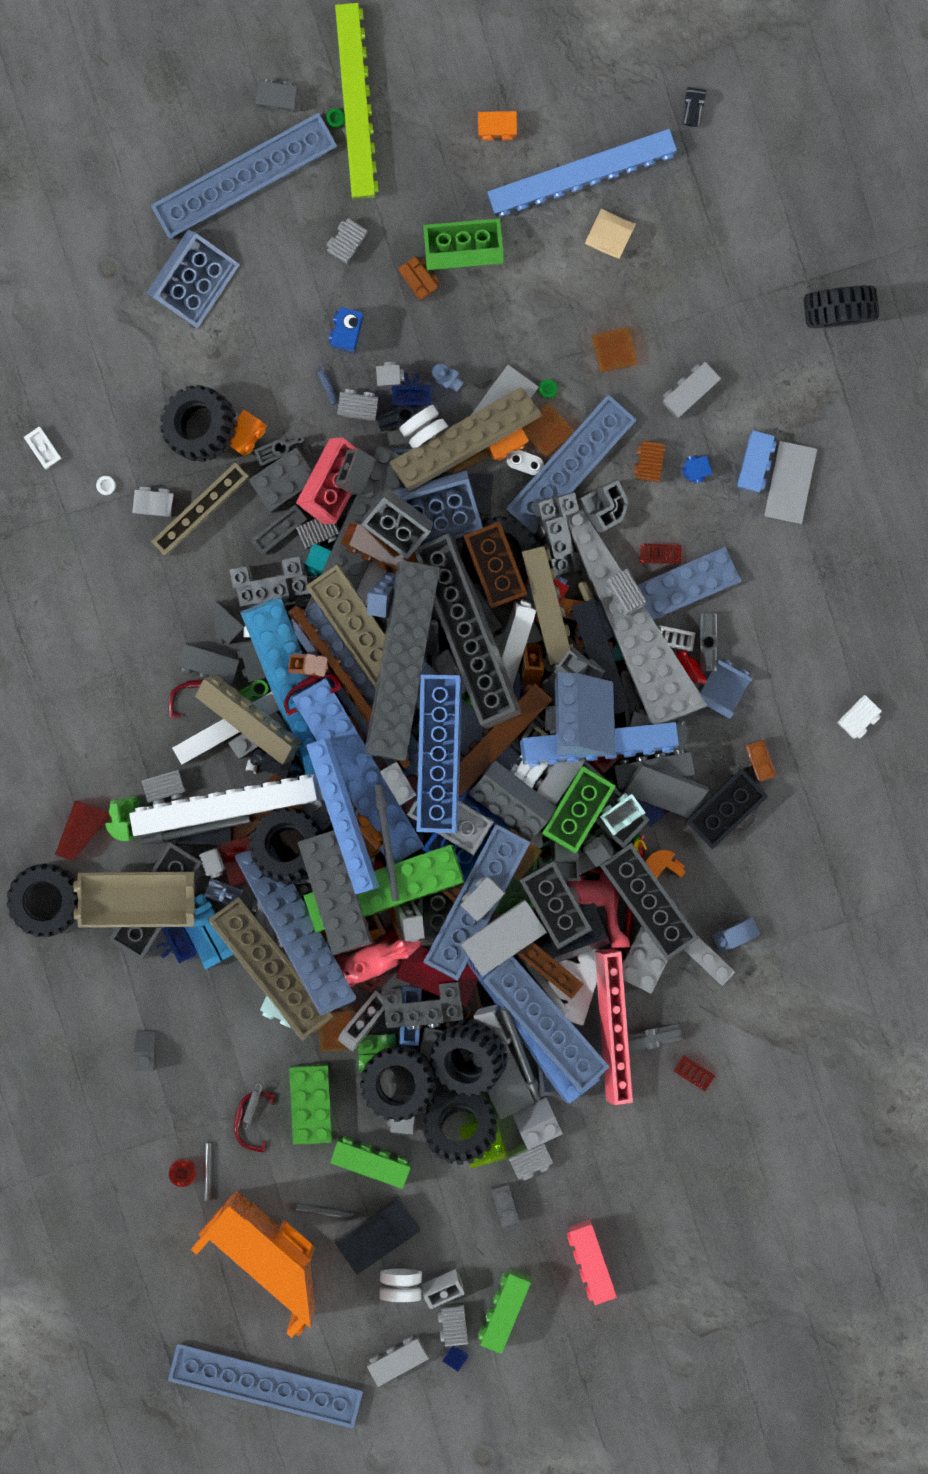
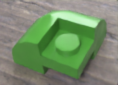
M139 796L111 800L109 815L112 820L105 823L107 831L112 837L120 841H130L137 836H133L129 813L135 812V808H140Z
M397 1033L366 1035L358 1045L360 1073L364 1070L366 1063L380 1050L394 1045L397 1046Z

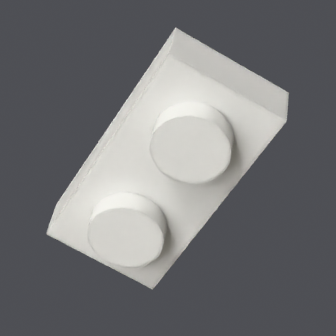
M41 427L24 436L45 469H48L62 459Z

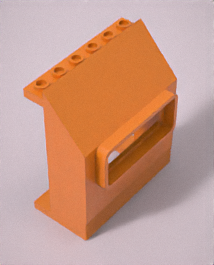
M239 1190L235 1191L200 1231V1238L192 1246L191 1250L197 1255L209 1240L292 1312L286 1334L291 1338L295 1334L299 1336L306 1328L305 1325L311 1328L316 1310L310 1262L315 1247L288 1222L283 1220L278 1225L254 1203H251L250 1200L248 1201L245 1195L242 1196Z

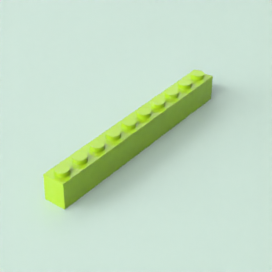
M358 3L335 5L352 200L375 198V192L379 191L378 181H374L373 173H377L376 161L372 162V154H375L374 142H370V135H374L373 123H369L368 116H372L371 104H367V97L370 96V87L365 85V78L369 77L368 66H364L363 58H367L366 46L362 47V39H365L364 27H360V20H364L363 8H359Z

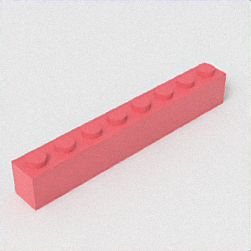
M614 948L596 950L595 963L603 1060L609 1065V1068L604 1072L606 1101L613 1105L632 1103L621 951Z

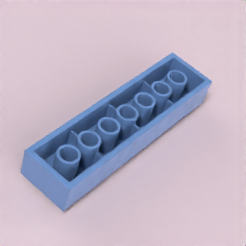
M421 675L417 832H458L462 676Z

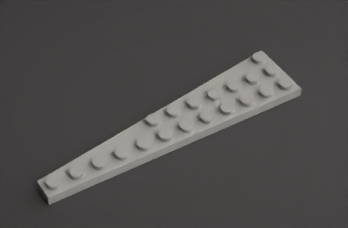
M581 509L578 512L566 515L572 539L651 724H664L705 708L707 704L646 608L643 606L627 616H624L623 613H619L615 606L616 600L613 596L610 597L605 587L609 578L622 571L584 511Z

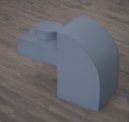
M750 917L729 928L712 934L719 952L752 940L760 935V932L753 917Z

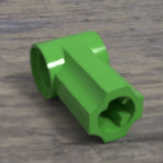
M257 680L238 691V693L253 703L267 695L270 691V686L265 680ZM258 683L265 685V691L262 694L256 691Z

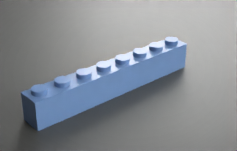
M676 722L614 729L615 756H605V759H613L617 755L624 754V757H632L636 753L643 752V755H651L655 751L662 750V753L673 752L679 746ZM556 735L523 738L520 741L523 765L529 764V767L540 766V763L548 762V765H556L560 763L559 761L567 760V763H575L579 759L586 758V761H594L598 757H603L600 755L556 754Z
M322 739L306 745L355 895L379 888L331 739Z

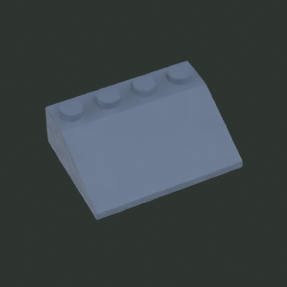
M187 230L146 294L198 328L240 264L197 233Z
M467 471L428 481L410 492L407 488L393 491V493L434 522L431 532L418 547L446 534H450L457 539L483 528Z
M558 672L555 679L556 754L615 756L613 682L579 673Z

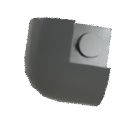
M619 480L601 485L578 499L596 532H603L620 523L624 519L627 512V504H629Z

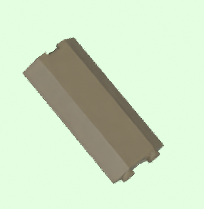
M194 872L78 873L77 881H74V892L78 894V908H74V920H78V928L195 927Z

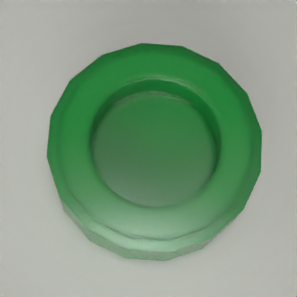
M333 108L328 111L326 121L330 127L339 128L345 122V114L342 110Z
M546 379L540 383L539 393L543 398L551 399L557 394L558 386L553 380Z

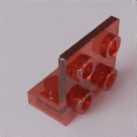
M250 836L219 844V851L230 886L247 882L235 860V855L244 851H251L249 849V843H252Z

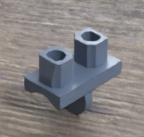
M436 364L432 369V375L436 379L435 382L440 386L449 387L457 392L464 383L457 377L459 373L444 364Z
M212 878L209 881L204 896L229 905L238 897L241 898L243 890Z

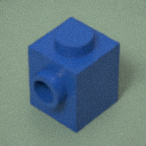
M697 455L688 457L686 458L687 462L683 463L684 467L681 468L684 479L688 478V481H694V484L705 481L704 477L712 474L707 456L698 458Z

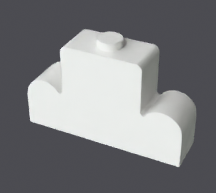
M597 948L577 955L579 963L568 959L559 962L584 983L572 999L548 980V984L558 997L567 1000V1002H564L569 1010L565 1015L567 1019L582 1026L584 1025L597 983L595 951L600 950Z

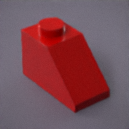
M677 650L675 656L691 681L706 684L707 680L695 659L688 657L687 652Z

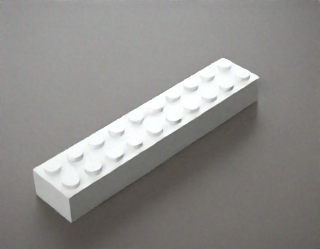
M316 774L299 776L300 780H298V777L282 779L281 784L279 781L263 783V787L261 785L244 787L245 791H243V788L226 790V794L225 792L208 794V798L207 795L196 796L189 799L171 801V803L155 804L153 807L135 808V812L129 813L133 836H140L281 809L283 807L323 801L324 798Z

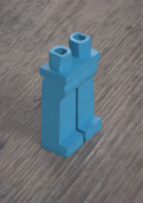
M200 894L195 897V903L198 907L195 913V927H185L206 970L221 962L222 959L224 960L232 956L233 953L209 924L208 919L217 912L213 908L212 902H208L207 898Z

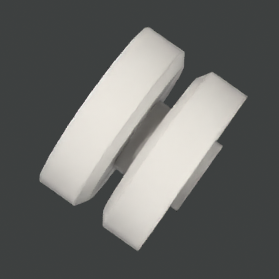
M434 405L425 408L399 428L404 437H410L417 433L409 441L412 448L419 447L427 440L435 438L436 435L449 428L443 419H438L431 423L439 414Z
M403 1268L380 1271V1282L385 1284L380 1287L381 1300L391 1302H415L421 1300V1288L414 1285L422 1282V1271Z

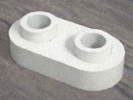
M512 450L507 456V464L510 468L535 476L544 466L541 458L520 450ZM519 456L520 461L515 463L512 458ZM532 462H536L538 464V467L536 469L531 468Z

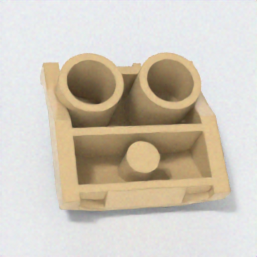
M601 209L586 239L585 245L620 259L636 223Z

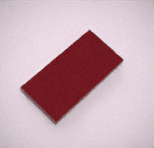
M420 946L407 959L402 960L395 978L440 996L439 984L459 982L462 1006L467 1007L478 982L477 976L469 966L466 965L457 981L423 962L430 950Z

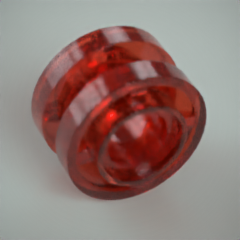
M188 1159L176 1160L169 1169L170 1181L177 1187L189 1186L194 1181L197 1173L194 1163ZM178 1169H186L188 1172L187 1177H180L177 1172Z

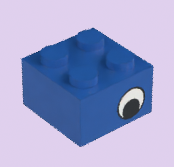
M340 307L339 311H335L333 322L336 326L335 330L330 331L328 339L332 349L355 354L364 318L363 312Z

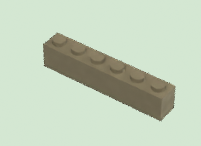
M235 462L151 542L164 556H168L250 477Z
M545 546L522 551V556L548 661L552 665L560 663L568 650L574 647L572 643H568L567 636H570L568 624L564 625L562 617H566L563 605L559 606L558 598H561L559 587L554 586L553 580L556 579L554 568L549 566L548 561L552 560L549 549L545 550Z
M213 674L203 680L195 696L197 699L282 765L293 760L302 743L295 734L287 731L279 722L274 721L265 711L252 704L251 700L243 697L235 688L225 683L221 677Z

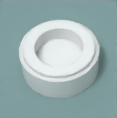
M102 476L98 479L96 487L101 494L110 495L116 489V482L110 476Z

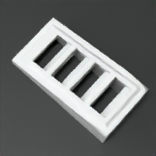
M657 625L661 634L664 631L663 637L667 643L669 633H672L671 642L668 643L670 648L693 651L696 633ZM677 634H680L679 643H678V645H677V644H676ZM688 635L686 646H683L684 637Z

